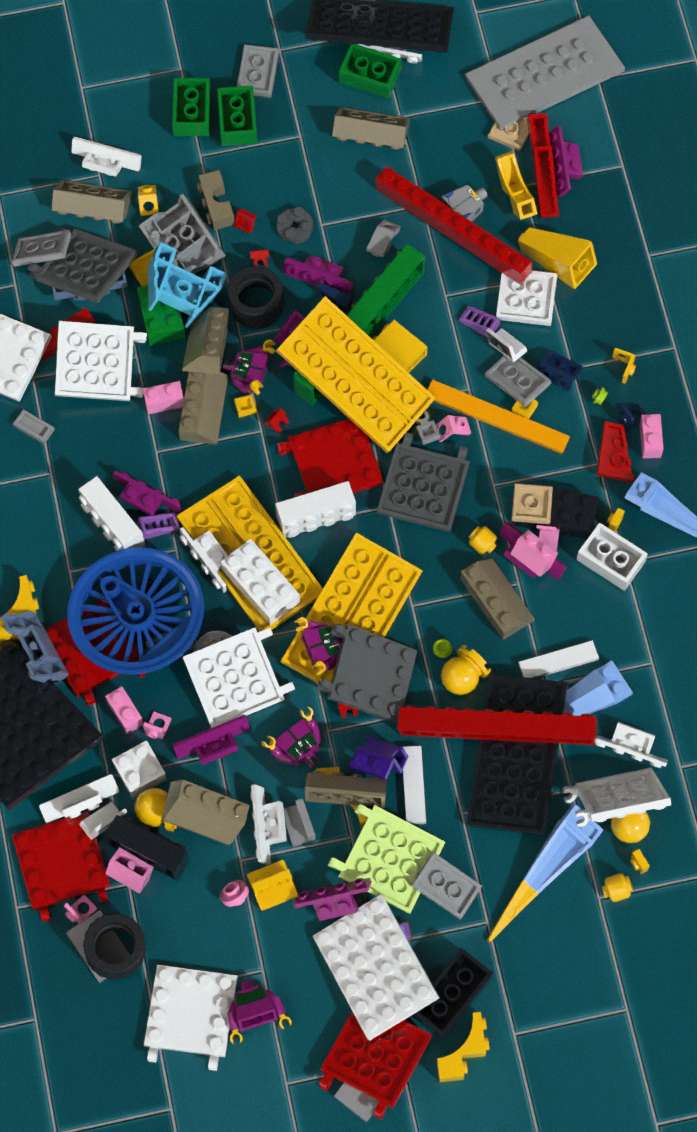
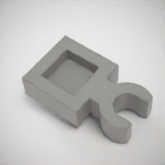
M427 411L424 412V419L418 418L416 420L417 425H419L416 426L417 432L423 445L441 439L434 420L430 421Z

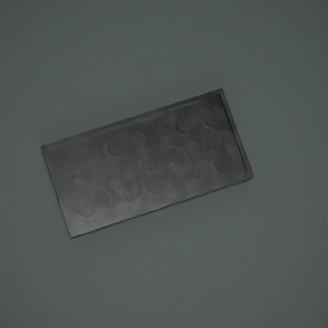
M313 0L305 39L448 53L454 7L383 0Z
M490 674L485 709H492L495 712L512 710L514 713L532 711L534 714L552 712L554 715H561L565 709L568 683ZM479 740L466 825L468 827L546 836L559 743Z

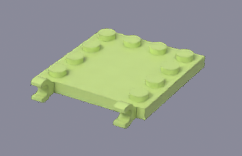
M359 804L355 813L366 817L367 820L346 862L343 863L332 857L328 866L340 871L338 877L348 883L358 878H371L372 882L369 890L366 891L367 893L375 897L382 894L388 904L410 914L420 895V892L410 885L430 854L434 852L439 856L445 842L376 805L371 810Z

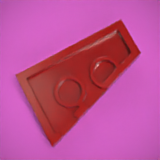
M604 422L596 475L633 483L634 476L631 472V460L627 452L628 445L624 425Z

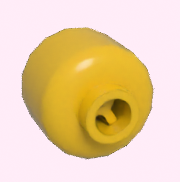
M478 526L468 536L470 538L469 545L479 554H484L486 551L490 554L497 546L495 544L497 536L486 526L481 528Z
M619 873L607 877L602 890L605 898L609 897L612 902H617L629 898L633 887L629 877Z

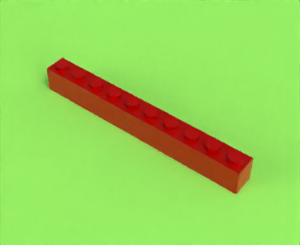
M386 166L377 176V191L521 285L532 273L531 260Z
M407 705L405 708L400 707L397 730L401 736L596 745L598 722L596 717L587 713L581 714V716H573L572 713H562L561 715H554L552 712L534 714L532 711L514 713L512 710L495 712L492 709H483V711H475L472 708H464L463 710H456L453 707L436 709L433 706H426L424 709Z

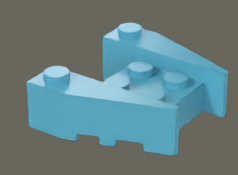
M160 242L153 252L148 265V310L151 311L157 301L163 302L189 315L185 325L188 328L222 289L227 273L210 266L203 278L173 265L172 262L177 249Z

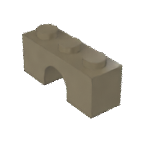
M220 170L198 175L199 183H196L199 194L202 193L204 197L201 198L203 208L208 210V214H206L208 224H212L214 230L234 225V215L230 202H217L214 200L217 196L225 194Z

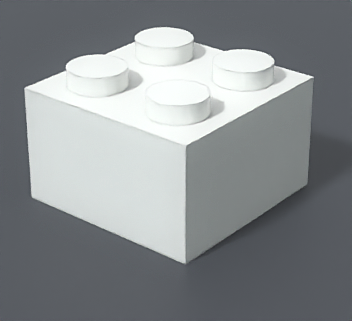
M147 740L112 759L113 765L132 799L139 796L142 791L153 788L167 780L166 774Z

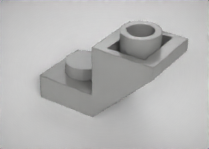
M383 220L377 226L366 251L376 257H384L390 251L392 239L399 233L401 226Z

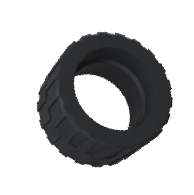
M249 266L239 270L229 282L227 293L230 313L241 325L259 329L270 326L281 316L284 308L283 285L278 275L266 267ZM252 287H262L273 294V298L268 304L258 308L245 306L239 301V297L245 290Z
M105 914L95 919L89 925L84 935L83 946L87 963L94 972L102 978L121 980L138 970L145 958L146 946L141 927L134 919L124 914ZM109 930H123L133 939L134 950L132 955L124 962L118 964H109L102 961L95 949L98 938Z

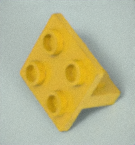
M284 860L247 874L261 911L296 898L298 895L292 881V875L290 870L287 869Z

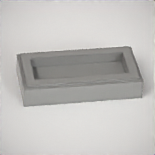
M24 409L13 422L15 428L43 444L46 443L55 430L53 426Z

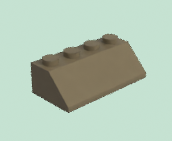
M340 107L335 114L332 136L342 141L351 139L356 143L363 144L369 142L374 146L387 145L391 149H400L404 147L410 118Z
M61 180L53 189L52 211H57L58 214L62 215L70 213L75 214L76 217L89 216L94 220L107 219L112 223H121L127 217L132 191Z
M209 307L191 323L182 371L220 374L229 327V308Z
M222 372L220 374L188 373L179 426L180 441L217 445L228 375Z
M493 559L477 561L461 571L460 580L502 640L535 621Z
M312 771V773H307L305 801L355 806L361 804L367 807L376 805L380 808H385L387 780L375 776L363 778L359 774L343 776L342 773H332L327 775L321 771Z
M179 780L170 784L162 821L230 845L245 825L249 805L191 782Z

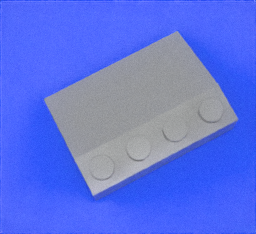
M184 194L180 195L178 203L168 211L155 213L139 225L154 250L160 242L177 249L172 264L192 274L213 266L226 256L192 203Z

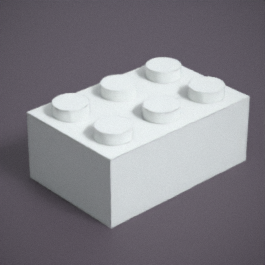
M599 523L578 551L577 561L625 591L646 562L648 553Z

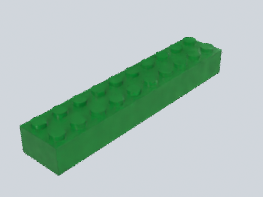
M409 244L398 250L396 258L392 262L389 261L384 268L385 271L381 275L378 274L373 285L365 289L362 298L354 302L351 311L346 315L369 337L373 335L425 272V255ZM296 371L293 376L295 394L313 406L322 393Z

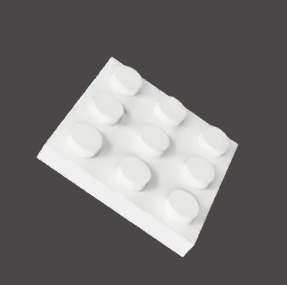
M532 271L521 285L502 273L496 317L504 321L551 326L557 273Z

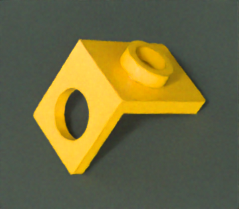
M156 185L138 187L141 216L159 213ZM145 202H152L154 208L150 211L145 210L143 207Z
M614 348L612 358L628 363L622 379V383L626 384L628 376H632L635 371L636 365H634L636 355ZM618 354H622V355L626 356L627 358L621 357V356H619Z

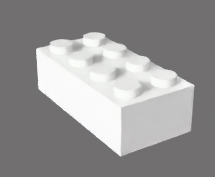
M97 476L78 489L80 493L78 498L82 503L80 504L86 513L90 512L93 517L92 521L98 528L102 527L106 539L109 542L111 540L114 542L116 551L145 547L142 531Z
M349 481L275 503L277 520L282 534L289 538L295 537L304 531L312 532L317 527L323 525L331 526L336 521H347L356 516V501Z
M252 539L221 561L223 572L269 625L300 603V594Z

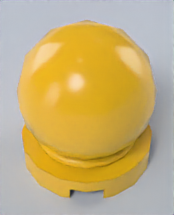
M462 645L457 650L458 657L448 660L441 671L442 683L446 690L457 695H464L473 691L478 684L479 677L486 678L491 672L490 668L486 669L484 666L487 662L475 650L468 651L466 645Z
M149 788L142 791L135 801L134 811L141 823L149 827H159L164 824L166 831L174 832L177 826L162 821L168 796L166 791L160 788Z
M632 813L622 818H611L613 834L622 842L638 843L649 832L650 819L648 813Z

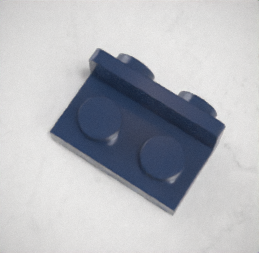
M550 350L541 361L538 371L548 377L551 383L569 391L573 382L581 373L583 366Z

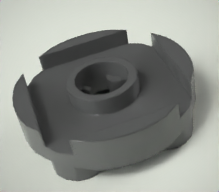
M291 208L278 216L277 232L284 241L299 244L311 236L313 220L310 214L304 211L303 208ZM293 223H298L299 228H291L290 225H292Z

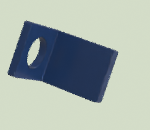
M622 404L620 407L619 418L629 430L640 424L641 415H646L639 404L629 409L625 404ZM631 412H639L640 418L638 420H634L635 418Z

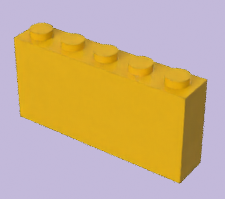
M395 320L390 324L387 323L381 333L372 338L408 373L427 355L428 346Z

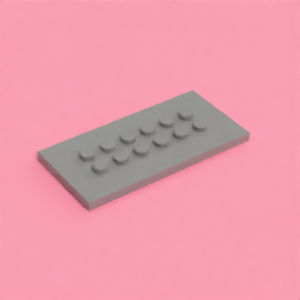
M587 16L466 73L465 78L501 131L506 126L513 125L514 122L522 121L529 114L541 112L624 72L625 67L591 17Z

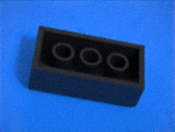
M553 488L550 525L516 522V526L538 530L536 525L556 527L561 535L588 539L593 531L599 497Z
M116 815L105 834L108 845L116 850L119 847L153 866V869L178 881L189 862L186 848L177 842L175 844L168 842V838L160 833L157 835L151 833V830L145 825L140 824L138 826L134 824L133 820L125 815L122 817Z
M461 948L432 984L439 999L414 1013L411 1017L443 1041L491 981L494 973Z

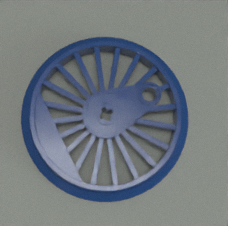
M152 548L123 549L99 559L78 579L68 603V627L78 649L97 666L120 674L149 673L171 664L181 657L192 645L202 625L204 599L197 578L178 558ZM135 566H146L141 590L139 591L136 584ZM130 567L132 586L123 581L118 570ZM151 568L162 569L148 593L145 594ZM167 572L175 576L171 582L152 597ZM99 582L103 595L93 590ZM179 582H182L186 587L185 590L159 601ZM115 586L113 590H107L109 587ZM90 595L109 604L111 608L85 603ZM190 595L191 604L161 608ZM83 610L113 614L111 616L82 620ZM191 610V615L186 619L162 615ZM158 621L174 623L179 625L175 629H172ZM113 622L85 635L83 632V626ZM153 626L169 634L163 637ZM117 628L95 648L90 644V640ZM149 630L160 640L158 644L154 645L148 633ZM122 633L108 657L100 653ZM130 633L124 660H114ZM143 633L151 647V650L145 655L142 642ZM136 634L139 660L137 662H129Z

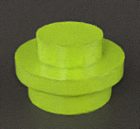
M604 387L601 389L597 388L591 397L594 399L592 403L602 404L608 394Z
M439 639L433 645V652L439 658H446L452 653V644L446 639Z

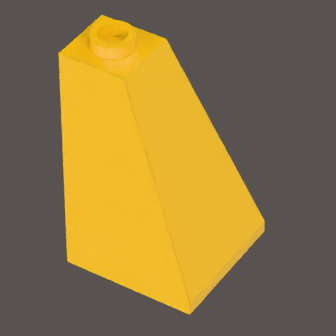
M530 227L518 239L521 252L549 272L557 273V277L573 289H576L597 265L593 244L590 240Z

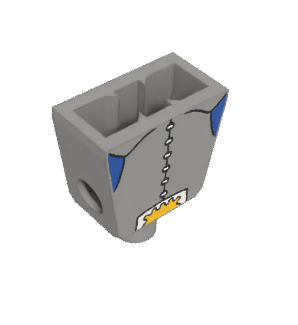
M466 185L442 196V203L472 222L482 213L484 205L482 200L488 195L482 187L474 192L469 185Z

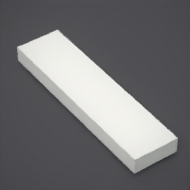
M592 640L520 661L519 667L523 677L539 678L597 661L599 657Z
M421 746L402 747L409 756L403 768L406 822L412 825L426 824Z

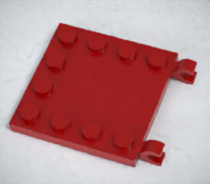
M350 419L288 437L289 442L277 444L279 455L293 452L306 492L295 493V497L349 481L353 494L383 485V479L367 435Z
M101 600L91 604L111 608L109 604ZM83 610L82 620L111 616L113 614ZM66 618L45 631L69 673L66 679L77 698L83 695L87 704L91 706L96 701L90 691L120 675V673H114L97 666L81 653L74 643L68 627V619ZM113 622L83 626V632L86 635ZM117 628L90 640V644L95 648ZM122 633L100 653L108 657ZM130 633L114 660H124ZM135 640L129 662H137L139 660V650ZM147 673L138 674V675H139V677L141 678V677H143L144 675H146Z
M89 811L81 813V815L72 819L70 817L12 835L32 908L34 911L39 909L43 922L51 920L48 906L95 891L98 892L101 904L109 902L105 888L111 887L108 875L105 874L106 868L97 838L95 837L90 840L79 825L81 821L90 816Z
M352 1011L320 1069L325 1074L319 1086L321 1089L328 1091L333 1078L379 1101L373 1114L374 1117L382 1120L387 1107L392 1109L395 1107L431 1040L432 1034L403 1020L369 1041Z

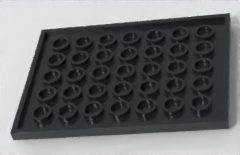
M9 639L0 645V802L8 811L104 740L99 730L51 679L43 683L35 681L29 676V669L26 663L30 661V658L13 639Z

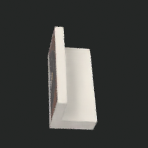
M490 328L486 330L489 344L512 362H515L527 352L526 346L501 328L496 333Z

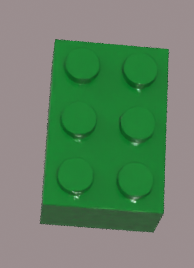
M351 44L339 70V83L389 99L402 70V59L358 44Z
M174 78L172 121L174 136H210V78Z
M253 85L217 88L222 146L257 144Z
M148 285L137 287L149 346L185 339L181 312L160 301H157L151 311L148 310Z

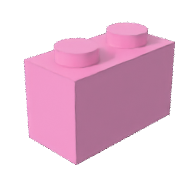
M180 381L143 388L148 414L183 407L184 398Z
M661 414L641 415L642 458H661L663 453Z
M528 530L518 538L510 554L541 577L551 568L558 552Z
M122 686L105 696L109 707L127 735L143 726L144 723L141 715Z
M119 847L109 861L105 874L140 894L150 880L154 867Z

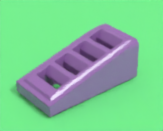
M471 306L466 308L459 319V322L486 337V330L488 329L486 325L488 323L491 324L489 328L493 332L500 325L499 318ZM469 313H472L473 315L471 316V318L469 320L466 319ZM477 316V317H479V318H478V320H477L476 323H475V322H473V320H474L475 317Z
M175 512L153 515V517H139L137 521V526L142 531L144 539L176 532L180 529ZM168 519H170L172 526H168ZM160 521L163 522V526H164V527H162V528H161V525H160Z

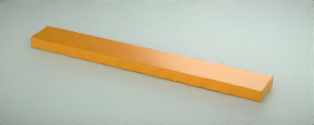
M432 380L428 387V391L435 397L434 402L557 453L563 454L570 439V436L435 380Z

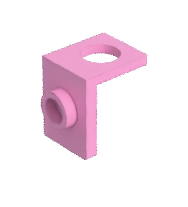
M448 415L436 424L441 439H438L439 442L444 441L452 434H471L466 417ZM442 425L446 426L444 435L440 431Z
M536 525V528L540 530L539 538L557 552L559 529Z
M153 712L149 723L144 722L143 724L144 732L153 739L159 738L163 740L172 719ZM162 719L165 725L163 728H159L153 725L154 721Z
M85 895L78 899L71 907L68 903L64 905L67 911L65 915L72 923L76 921L78 924L89 918L97 910V907ZM81 903L89 905V911L86 914L78 912V906Z

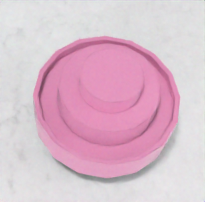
M242 880L232 881L222 889L220 900L228 907L241 905L249 893V888Z

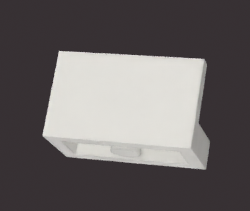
M110 802L81 821L79 825L90 840H92L110 827L116 815L122 817L127 813V810L123 809L119 812L113 802Z

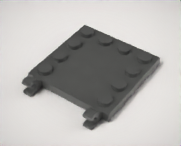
M74 229L70 232L71 238L65 258L47 261L43 267L34 263L28 266L27 269L32 271L29 277L36 279V281L99 303L136 258L137 251Z
M406 432L403 444H396L377 508V514L451 532L470 461L465 460L468 448L460 446L458 457L455 458L411 447L413 434Z
M336 624V627L332 626L330 634L342 638L332 681L322 679V681H318L316 689L328 692L327 698L398 724L399 709L404 707L417 650L350 624L345 627Z

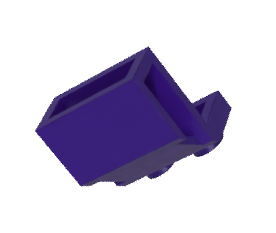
M367 737V743L363 747L358 746L349 767L353 770L387 780L390 771L402 773L409 756L402 747ZM393 756L402 758L400 765Z

